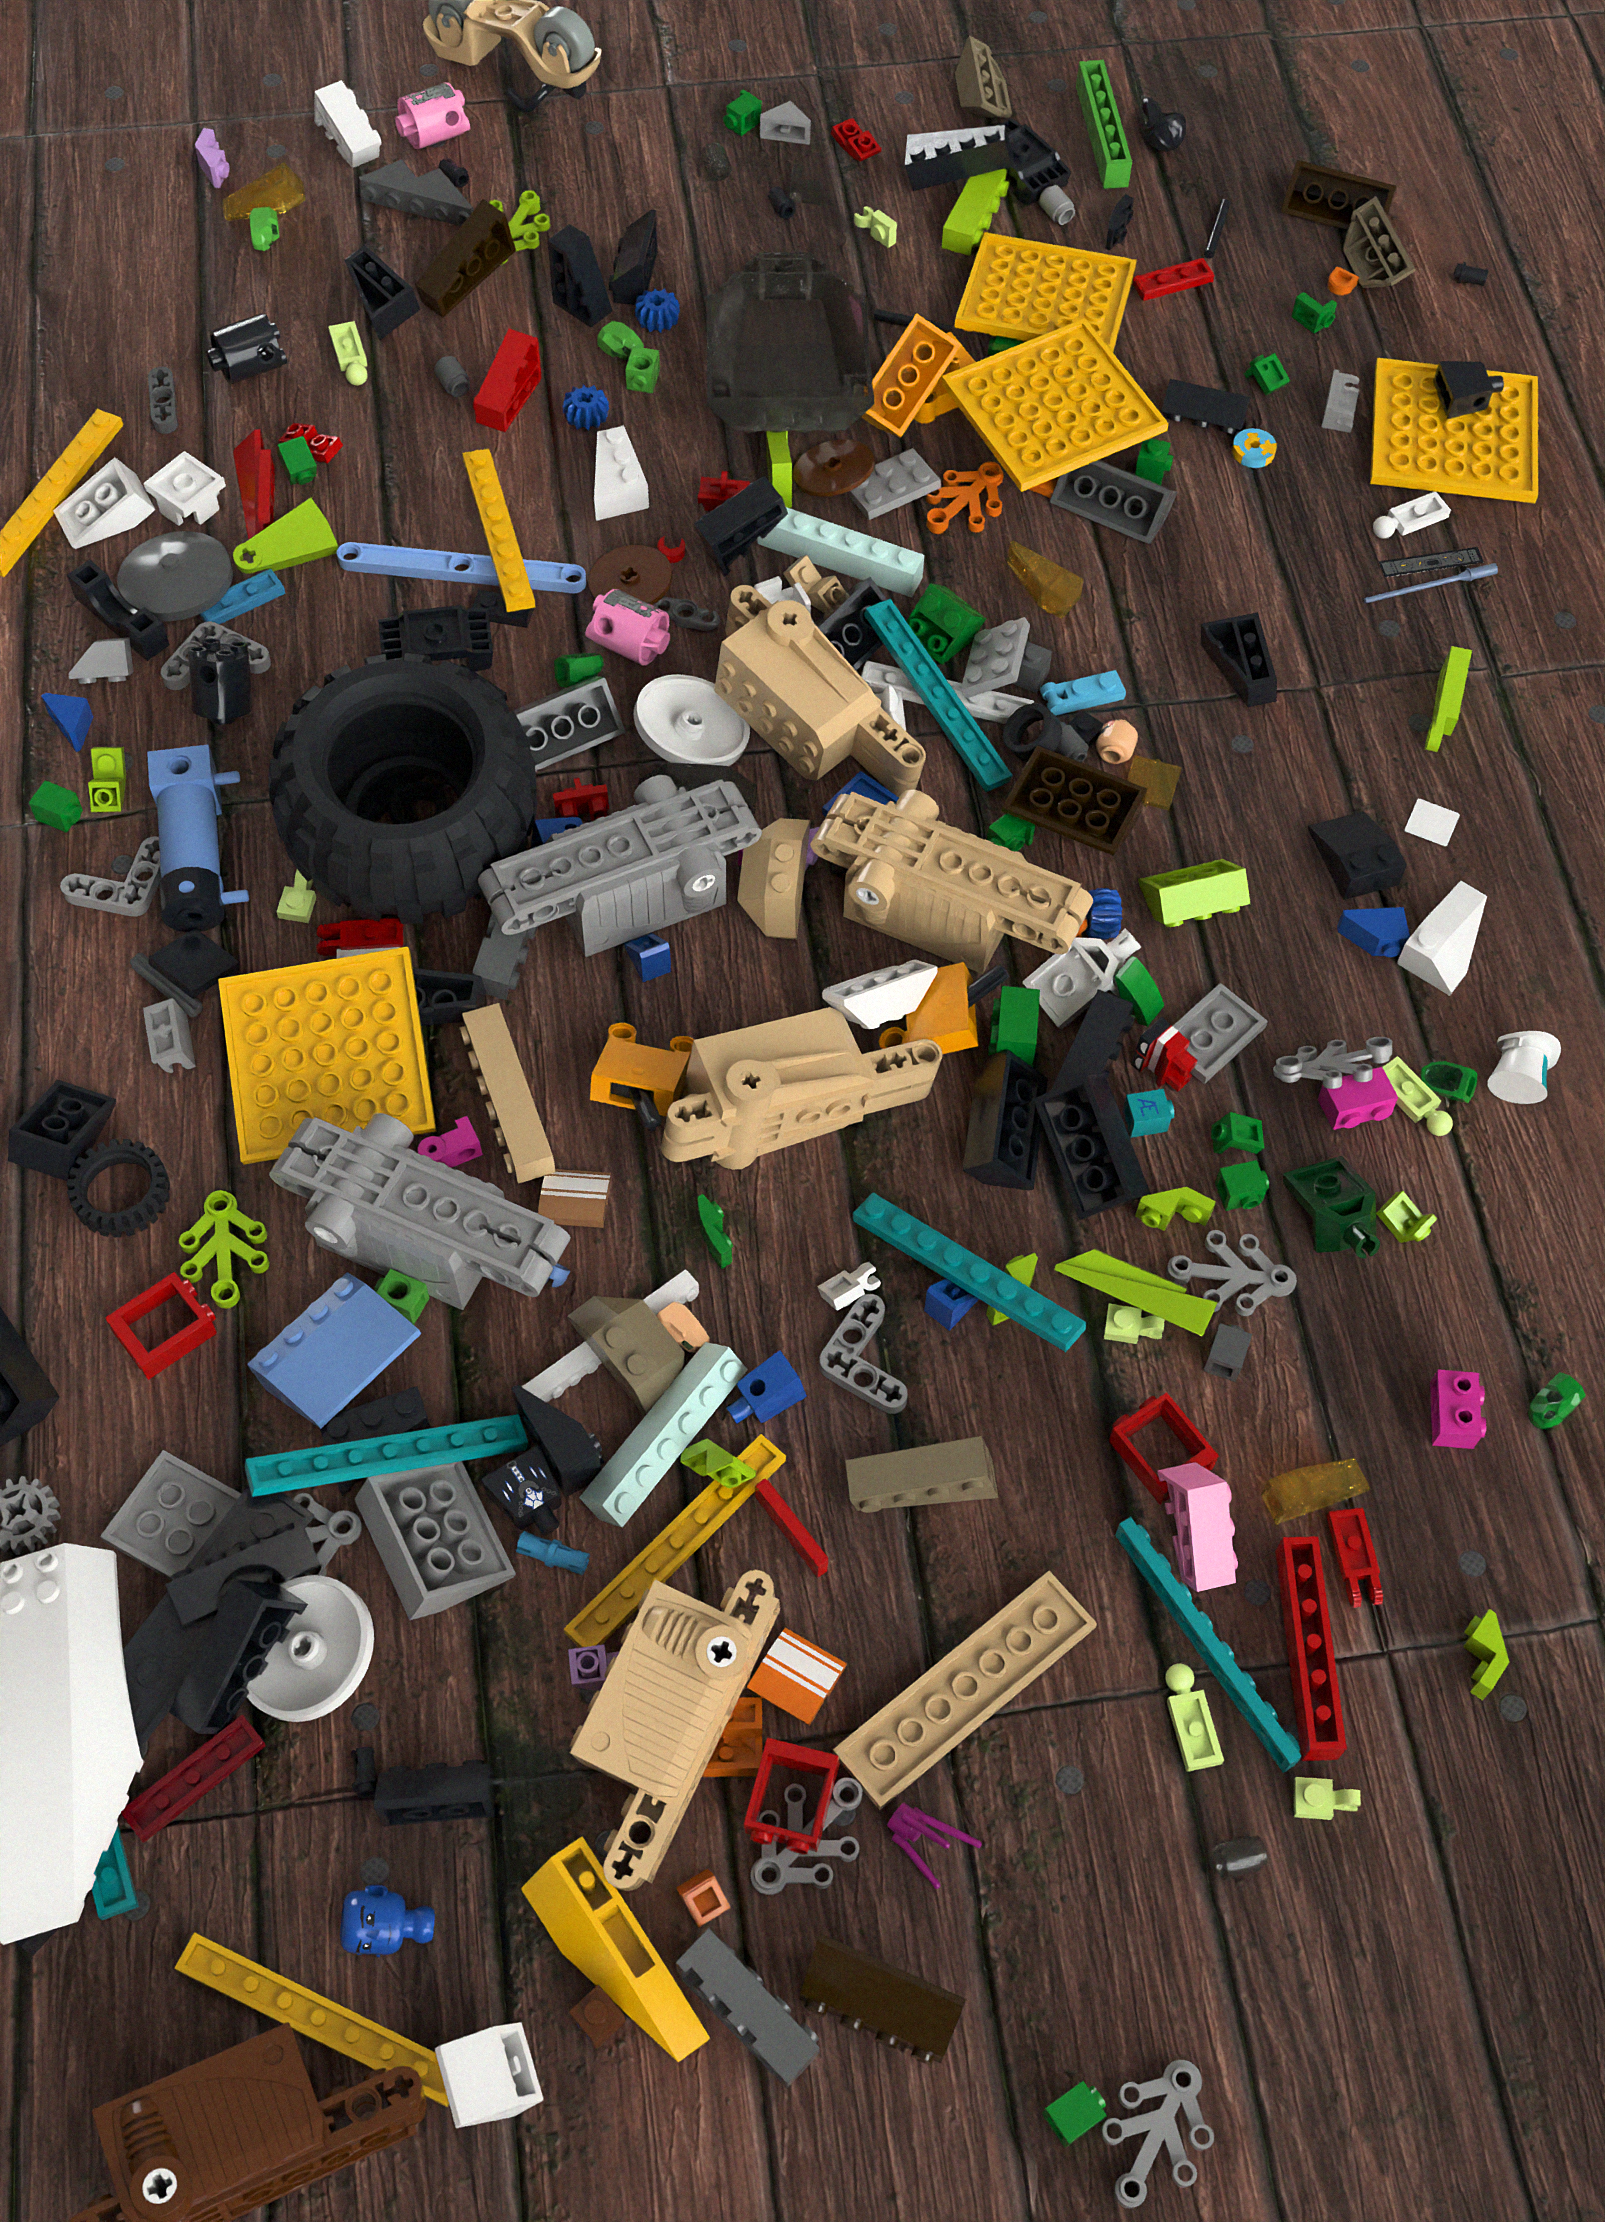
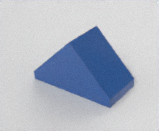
M51 693L41 695L48 715L75 752L80 751L93 719L87 698Z
M650 933L624 943L625 949L642 982L671 972L670 947L667 941Z
M944 1279L928 1288L924 1311L950 1331L979 1299L948 1279Z

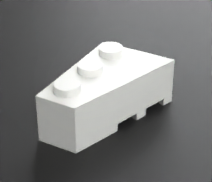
M342 80L316 90L314 122L317 126L323 125L326 128L327 132H325V135L329 140L335 139L338 143V146H336L337 150L348 164L354 168L378 158L381 145L380 136L376 130H372L365 111L363 109L360 110L357 106L352 90L347 89Z
M624 426L597 432L594 490L596 521L649 508L648 484Z

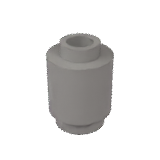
M1057 185L1049 186L1042 191L1039 199V205L1055 223L1058 222L1060 225L1068 223L1075 215L1073 202Z

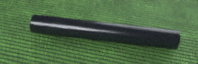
M1228 199L1220 201L1204 252L1206 258L1214 257L1230 207Z
M876 309L874 314L875 320L907 327L914 318L913 316ZM927 320L943 332L952 333L953 325Z

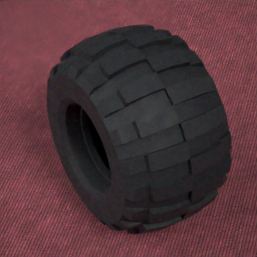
M405 653L404 660L387 661L385 654L367 657L364 659L365 666L351 670L346 664L324 676V687L322 689L314 685L310 690L307 689L293 704L292 714L288 723L282 721L274 741L272 753L274 759L270 761L268 773L269 797L278 834L285 844L287 855L307 881L313 879L314 887L323 897L338 907L342 903L347 907L352 905L360 917L380 922V919L386 918L387 914L398 915L401 924L423 923V915L441 911L442 916L445 918L466 910V900L472 897L477 901L481 898L483 900L486 899L478 884V878L485 870L491 868V863L524 852L527 847V836L531 835L535 825L538 805L535 760L530 752V741L515 712L509 713V707L503 696L489 682L483 684L478 678L474 680L469 669L453 662L449 663L444 660L438 667L432 664L430 656ZM403 773H421L437 777L448 783L458 797L455 804L440 814L423 821L408 824L377 823L357 815L360 799L369 788L385 778Z

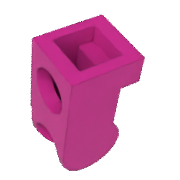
M467 1116L455 1121L457 1129L439 1137H426L418 1145V1154L432 1158V1160L438 1163L446 1164L450 1168L483 1155L480 1142Z

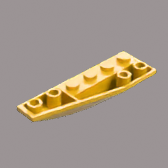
M580 1837L551 1857L521 1888L562 1955L594 1985L597 1986L599 1984L609 1998L677 2062H680L710 2040L698 2017L620 1893L605 1878L603 1867L583 1837Z

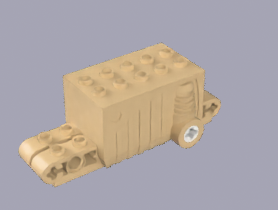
M906 790L902 792L896 804L890 800L885 805L854 792H851L850 795L840 794L810 843L811 849L819 857L848 869L845 878L843 917L954 963L964 962L967 968L981 974L984 973L1005 933L1052 953H1067L1093 904L1092 896L1086 890L1080 888V883L1028 863L1020 852L1010 851L1006 847L995 845L993 842L980 839L971 833H965L961 829L948 826L939 820L936 821L940 813L938 805L930 796L917 790Z
M748 1571L740 1578L735 1589L729 1587L720 1605L722 1611L654 1580L650 1590H645L637 1609L640 1611L634 1623L630 1622L621 1640L623 1646L618 1656H614L606 1669L604 1675L606 1680L601 1691H596L588 1706L587 1711L590 1713L584 1725H580L573 1736L570 1744L573 1748L570 1753L580 1763L638 1791L636 1796L631 1793L629 1794L621 1811V1815L625 1817L619 1831L615 1829L611 1831L603 1849L608 1853L603 1866L604 1876L612 1886L620 1890H635L645 1880L650 1883L653 1882L742 1691L750 1682L752 1669L780 1612L779 1599L775 1598L773 1581L763 1571ZM758 1589H762L763 1596L757 1595L752 1603L753 1612L749 1610L752 1602L750 1592L756 1593ZM642 1825L650 1826L651 1836L649 1840L644 1844H636L634 1841L635 1830ZM629 1862V1867L633 1869V1874L622 1877V1874L617 1871L620 1864L627 1865Z

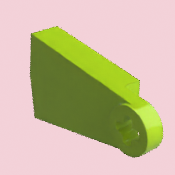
M786 420L775 421V430L766 431L769 482L780 494L785 506L792 508V462L788 446Z
M309 498L245 543L238 545L234 550L233 559L236 568L246 574L265 569H272L274 572L336 554L338 544L327 519L312 498ZM243 554L255 555L253 563L249 564L246 560L241 561L244 559Z
M1452 646L1439 674L1433 717L1426 738L1425 750L1437 752L1443 734L1449 736L1452 734L1459 717L1472 650Z

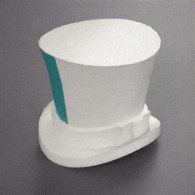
M1523 1031L1499 1037L1497 1047L1502 1051V1057L1488 1079L1489 1090L1498 1098L1512 1103L1531 1104L1544 1100L1547 1097V1070L1557 1063L1561 1053V1045L1558 1039L1549 1033L1541 1031Z

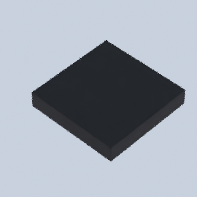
M197 928L149 956L148 961L152 968L192 999L217 984L218 979L226 978L239 970V961Z

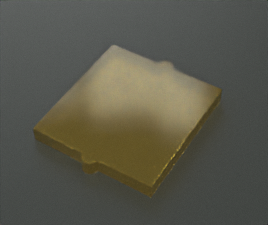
M1134 755L1127 781L1148 788L1144 807L1149 805L1169 811L1182 767L1163 763L1160 759L1151 760Z

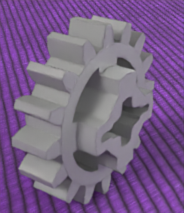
M21 1476L17 1485H14L8 1479L6 1480L7 1488L4 1490L0 1489V1516L3 1518L0 1524L2 1526L0 1531V1550L5 1553L11 1546L13 1552L16 1555H20L22 1547L27 1546L33 1552L35 1551L34 1543L36 1541H40L43 1544L47 1543V1539L44 1536L46 1532L55 1533L57 1531L51 1522L61 1519V1515L55 1510L60 1506L59 1501L55 1496L52 1497L54 1493L48 1485L43 1487L39 1479L35 1478L30 1485L25 1476ZM39 1500L42 1503V1515L37 1512L40 1507L38 1504Z

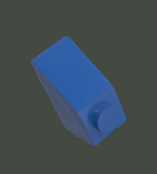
M1404 907L1343 910L1337 925L1338 933L1372 956L1396 957L1401 955L1405 943L1410 938Z

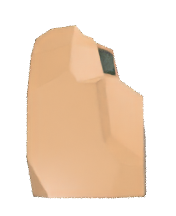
M672 1302L656 1315L678 1345L686 1351L696 1353L705 1342L709 1343V1336L702 1325L682 1303Z

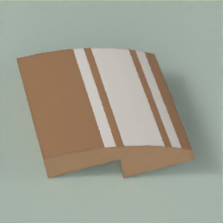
M555 1169V1173L544 1175L537 1214L554 1220V1224L604 1227L611 1173Z

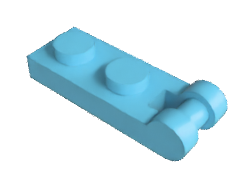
M1113 670L1059 684L1048 682L1040 688V693L1043 699L1048 701V710L1056 716L1125 699L1126 690L1117 671Z

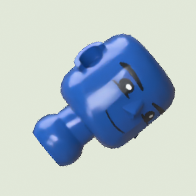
M369 1885L365 1890H354L348 1893L343 1902L340 1927L341 1947L348 1953L357 1955L370 1954L380 1958L381 1955H391L401 1948L403 1938H412L417 1943H428L433 1938L435 1911L429 1906H419L415 1910L406 1909L405 1900L402 1895L397 1892L388 1891L382 1885Z

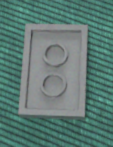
M912 448L874 465V469L868 479L846 493L867 519L871 520L940 489L941 480Z
M1025 617L1015 621L1009 620L1003 625L992 629H984L975 634L961 686V692L966 699L1017 682L1030 624Z
M1220 983L1175 1023L1173 1027L1190 1041L1187 1051L1198 1060L1190 1073L1205 1084L1263 1031L1268 1021Z

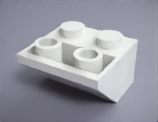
M521 2022L494 2026L435 2048L456 2128L514 2117L544 2100Z

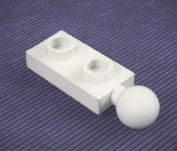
M1435 491L1389 509L1387 516H1381L1375 520L1373 532L1377 537L1384 539L1390 537L1395 529H1397L1403 536L1448 518L1451 509Z

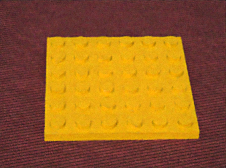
M984 232L955 318L954 328L963 329L967 332L986 333L994 337H1008L1024 342L1086 318L1109 349L1114 352L1137 260Z
M1086 318L942 376L943 387L1021 492L1168 430L1166 419Z
M1377 358L1374 380L1370 484L1528 503L1536 502L1538 497V376L1486 370L1488 376L1501 375L1503 377L1504 387L1502 392L1492 393L1489 405L1485 410L1447 419L1433 383L1438 367L1437 364Z
M409 947L218 979L240 1159L243 1165L278 1159L284 1149L289 1147V1141L305 1118L314 1119L316 1117L353 1133L357 1125L364 1130L373 1114L384 1113L405 1124L413 1135L436 1131Z

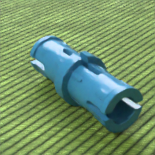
M523 1531L517 1544L518 1548L516 1549V1553L543 1561L545 1566L551 1568L553 1566L562 1567L579 1575L585 1573L590 1558L589 1553L562 1545L560 1540L553 1539L551 1541L543 1539L526 1531Z

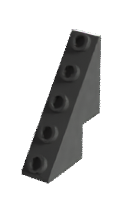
M399 160L359 177L361 196L364 201L462 226L474 211V208L440 168L416 177L406 164Z

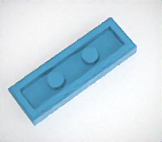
M269 569L230 587L219 602L199 615L204 622L221 624L286 594L285 588L272 569Z

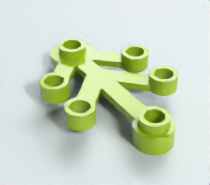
M527 190L520 196V207L508 224L513 239L521 236L524 238L514 241L516 251L538 247L540 242L537 232H545L550 229V218L546 214H538L535 216L534 222L521 225L527 215H534L540 211L539 196L534 191ZM492 200L489 202L503 212V205L500 201Z
M218 1190L212 1192L207 1197L204 1203L205 1214L189 1231L180 1235L179 1244L185 1253L192 1254L200 1249V1238L214 1224L215 1234L191 1260L182 1264L180 1272L184 1280L188 1279L190 1283L198 1282L203 1275L202 1268L217 1253L218 1281L211 1288V1296L218 1307L227 1309L235 1306L240 1299V1291L232 1279L231 1251L247 1261L251 1271L260 1274L269 1268L267 1255L263 1251L254 1250L229 1232V1222L244 1230L248 1240L253 1244L264 1242L267 1238V1231L263 1223L254 1222L237 1210V1201L231 1193ZM221 1205L227 1206L221 1211H216L217 1207ZM254 1230H262L258 1236L251 1235ZM195 1239L192 1245H184L187 1240ZM257 1259L264 1260V1262L261 1265H253L254 1261ZM191 1268L197 1269L193 1275L186 1274ZM224 1294H233L229 1299L222 1300Z

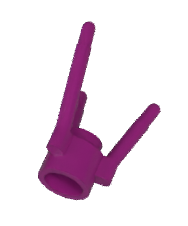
M904 1802L895 1811L887 1825L895 1833L891 1840L902 1847L926 1879L929 1880L934 1888L938 1889L940 1888V1882L907 1840L910 1839L915 1842L923 1834L943 1848H949L950 1843L926 1827V1824L977 1848H980L982 1843L980 1840L925 1814L917 1807L911 1808Z

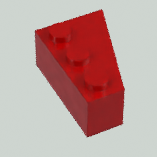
M510 328L508 329L486 378L473 400L476 423L502 432L507 431L542 379L538 338Z

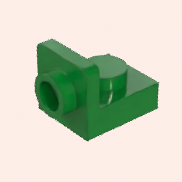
M1302 292L1296 297L1291 317L1315 334L1322 328H1327L1332 324L1335 319L1334 313L1337 302L1331 300L1322 306Z
M1275 353L1266 358L1263 354L1256 357L1249 363L1251 367L1243 373L1246 378L1252 375L1255 376L1265 396L1282 388L1291 381Z
M1229 1112L1211 1127L1214 1153L1221 1154L1230 1147L1255 1154L1264 1149L1262 1120Z

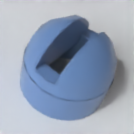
M558 1263L552 1266L553 1271L545 1283L547 1284L549 1279H553L552 1288L563 1285L570 1273L568 1268Z

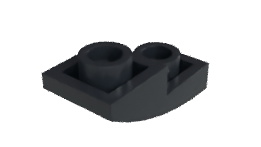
M1127 194L1116 204L1110 217L1105 248L1109 251L1116 244L1123 242L1127 235L1126 225L1129 224L1134 214L1132 210L1134 198Z

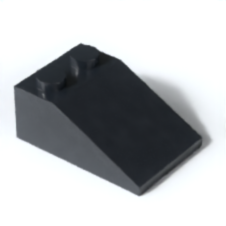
M1365 812L1309 825L1308 831L1343 900L1399 886L1407 864L1395 841Z
M57 1079L9 1130L8 1161L65 1181L71 1179L69 1172L72 1167L77 1168L75 1161L79 1157L87 1158L85 1151L93 1148L116 1106L117 1099Z
M516 1385L512 1387L516 1412L519 1414L520 1420L535 1446H540L549 1469L565 1498L590 1485L600 1473V1465L604 1464L600 1454L602 1447L593 1432L587 1434L581 1423L521 1386Z

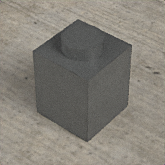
M1026 641L1017 682L1012 684L1038 693L1049 674L1052 651Z
M1220 1323L1203 1371L1236 1382L1252 1334L1245 1332L1243 1328L1237 1325Z

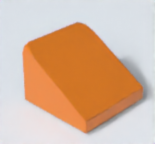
M709 1869L702 1871L676 1888L698 1928L731 1908L714 1874Z

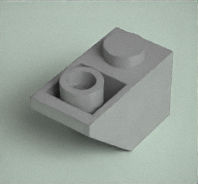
M129 637L99 639L95 641L68 673L69 679H78L79 684L97 682V677H108V682L125 681L126 676L134 673Z

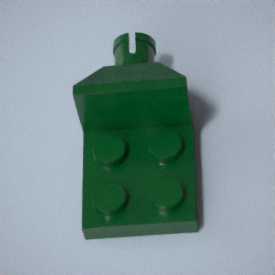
M1343 1156L1283 1173V1184L1313 1217L1314 1250L1317 1253L1353 1248L1356 1255L1364 1259L1366 1258V1253L1361 1248L1370 1257L1379 1250L1380 1241L1376 1237V1192Z

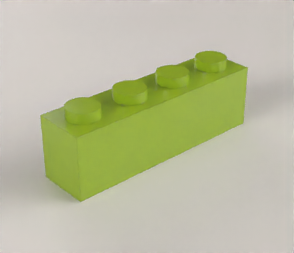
M1006 169L969 178L943 227L942 248L971 256L975 247L980 246L983 231L989 229L992 214L998 212L1000 198L1005 197L1007 194L1009 182L1006 181Z

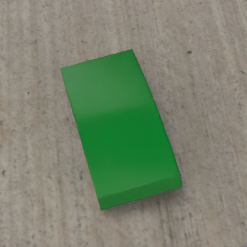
M1131 956L1125 965L1118 970L1115 981L1121 999L1133 1003L1137 1023L1148 1027L1165 1005L1159 989L1149 972L1137 957Z
M701 1194L697 1197L701 1233L712 1257L719 1267L723 1269L732 1263L733 1244L727 1234L723 1232L724 1214L715 1201L709 1202L704 1194Z

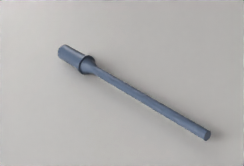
M1496 563L1472 569L1466 568L1459 575L1364 598V603L1459 580L1471 582L1474 579L1497 574L1498 568Z

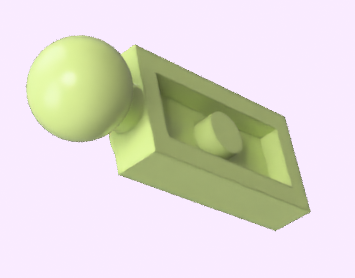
M355 321L328 326L341 372L346 371V378L351 384H363L367 379V370L365 368L367 360Z
M1398 1056L1384 1065L1383 1069L1398 1096L1396 1104L1415 1123L1425 1117L1427 1119V1128L1433 1135L1444 1136L1448 1134L1452 1129L1453 1121L1447 1112L1435 1110L1441 1103L1436 1094Z
M1174 1664L1167 1670L1165 1680L1168 1687L1172 1691L1177 1692V1695L1168 1697L1167 1705L1186 1771L1221 1765L1224 1759L1204 1690L1191 1692L1190 1688L1194 1684L1193 1671L1185 1664Z

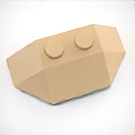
M779 818L761 830L762 835L756 843L743 850L737 901L766 937L797 940L810 820Z

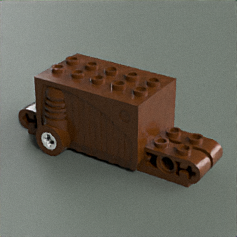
M290 2023L282 2024L91 2110L117 2195L112 2197V2194H106L95 2198L88 2203V2209L77 2213L68 2222H230L417 2134L415 2125L421 2122L427 2110L421 2077L416 2070L408 2066H399L388 2071L385 2068H380L367 2074L363 2078L364 2082L351 2088L340 2086L331 2090L325 2095V2100L318 2103ZM366 2112H373L368 2117L360 2118Z

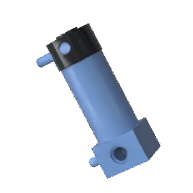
M209 744L147 752L149 787L158 813L162 920L166 926L177 931L188 933L195 928L200 932L210 930L218 926L224 919L225 904L249 901V893L246 889L224 892L219 862L216 815L222 814L220 785L239 783L241 781L240 773L238 771L217 773Z

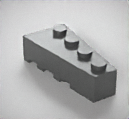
M492 912L487 928V935L489 937L483 938L472 975L482 977L486 990L485 994L507 1000L510 989L516 990L520 978V972H517L519 964L525 965L530 948L526 946L528 938L534 939L538 926L517 934L506 935L502 932Z
M708 1928L676 1961L677 1975L787 2089L819 2054L820 2047L816 2044L819 2038L804 2022L798 2025L789 2015L791 2012L789 2006L778 1995L772 1996L762 1986L764 1982L759 1975L749 1966L745 1967L736 1957L737 1955L734 1950Z

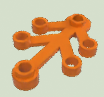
M989 461L983 463L977 471H946L943 474L944 487L926 494L925 500L929 504L934 505L940 503L942 498L956 499L945 509L934 508L928 512L926 522L928 529L934 534L943 533L948 528L949 520L969 504L968 529L975 533L981 532L985 525V517L981 514L979 493L986 488L988 496L985 507L986 514L991 517H997L1002 512V501L999 499L997 486L1003 482L1004 478L1000 465ZM959 482H974L970 486H958Z

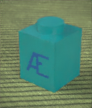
M1164 1089L1126 1095L1122 1112L1130 1138L1168 1131L1170 1121L1174 1118V1106L1171 1100H1167Z

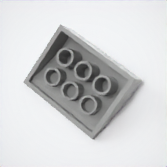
M462 1461L368 1477L355 1497V1502L409 1620L441 1612L516 1575Z

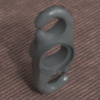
M664 596L652 605L657 608L659 606L669 607V610L666 611L669 619L673 620L675 625L680 628L709 631L715 629L720 622V616L716 611L711 612L713 621H703L701 618L708 615L709 610L698 608L697 604L689 599L681 600ZM682 610H689L693 613L690 617L686 618L678 615Z

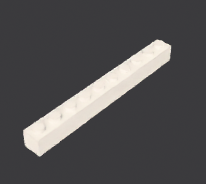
M685 1269L643 1300L656 1316L672 1302L684 1304L687 1301L694 1300L699 1293V1284ZM583 1342L522 1386V1388L548 1402L553 1398L560 1397L569 1386L579 1383L581 1378L587 1373H593L602 1362L589 1345Z

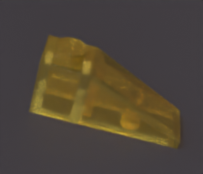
M283 162L223 199L224 218L227 221L250 218L252 209L260 207H270L277 214L284 213L293 207L299 206L306 198L303 181Z
M1015 541L1010 543L1008 565L1039 607L1063 619L1081 598L1084 579Z
M1352 1458L1302 1467L1268 1479L1261 1495L1277 1525L1370 1490V1487L1356 1459Z

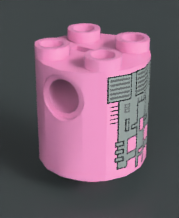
M447 82L400 97L397 105L399 116L395 117L399 134L402 137H407L415 149H421L464 134L465 131L470 130L469 120L464 115L462 108L465 104L464 97L460 90L455 91L451 84Z
M612 589L605 596L600 594L593 603V611L595 613L585 632L587 638L640 665H648L657 654H662L666 650L670 641V633H668L669 615L667 612L618 589Z

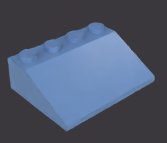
M347 1272L336 1280L320 1298L311 1303L296 1320L286 1326L271 1343L261 1349L247 1365L267 1392L321 1429L419 1337L421 1332L366 1283Z

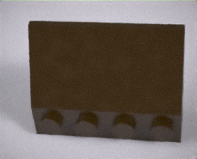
M1037 745L1002 806L1001 811L1114 856L1135 826L1142 812L1148 788Z
M821 1933L816 1942L799 1998L805 2002L804 2008L823 2017H825L826 2012L841 2018L839 2023L845 2028L858 2033L864 2028L876 2034L875 2040L893 2049H896L898 2044L912 2050L911 2057L927 2065H932L933 2061L941 2064L966 2002V1999Z

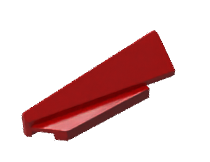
M255 429L233 451L248 540L274 523L276 469L271 449H265L260 429Z

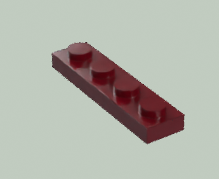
M242 1714L125 1806V1809L120 1813L140 1840L145 1843L264 1748L266 1744Z

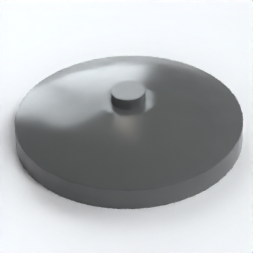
M192 531L171 532L151 538L136 547L123 561L118 572L117 584L121 596L137 611L145 607L160 621H177L205 612L219 602L232 583L233 566L226 548L215 538Z

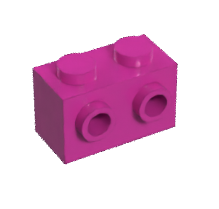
M1383 1067L1372 1069L1373 1078L1368 1082H1357L1353 1080L1352 1074L1342 1077V1086L1339 1088L1329 1089L1322 1085L1318 1101L1333 1130L1343 1127L1353 1128L1362 1122L1370 1120L1380 1121L1392 1115L1398 1096Z
M1440 1369L1435 1373L1430 1381L1432 1446L1474 1449L1478 1441L1484 1438L1486 1419L1481 1417L1480 1406L1484 1403L1485 1390L1484 1386L1479 1385V1373Z

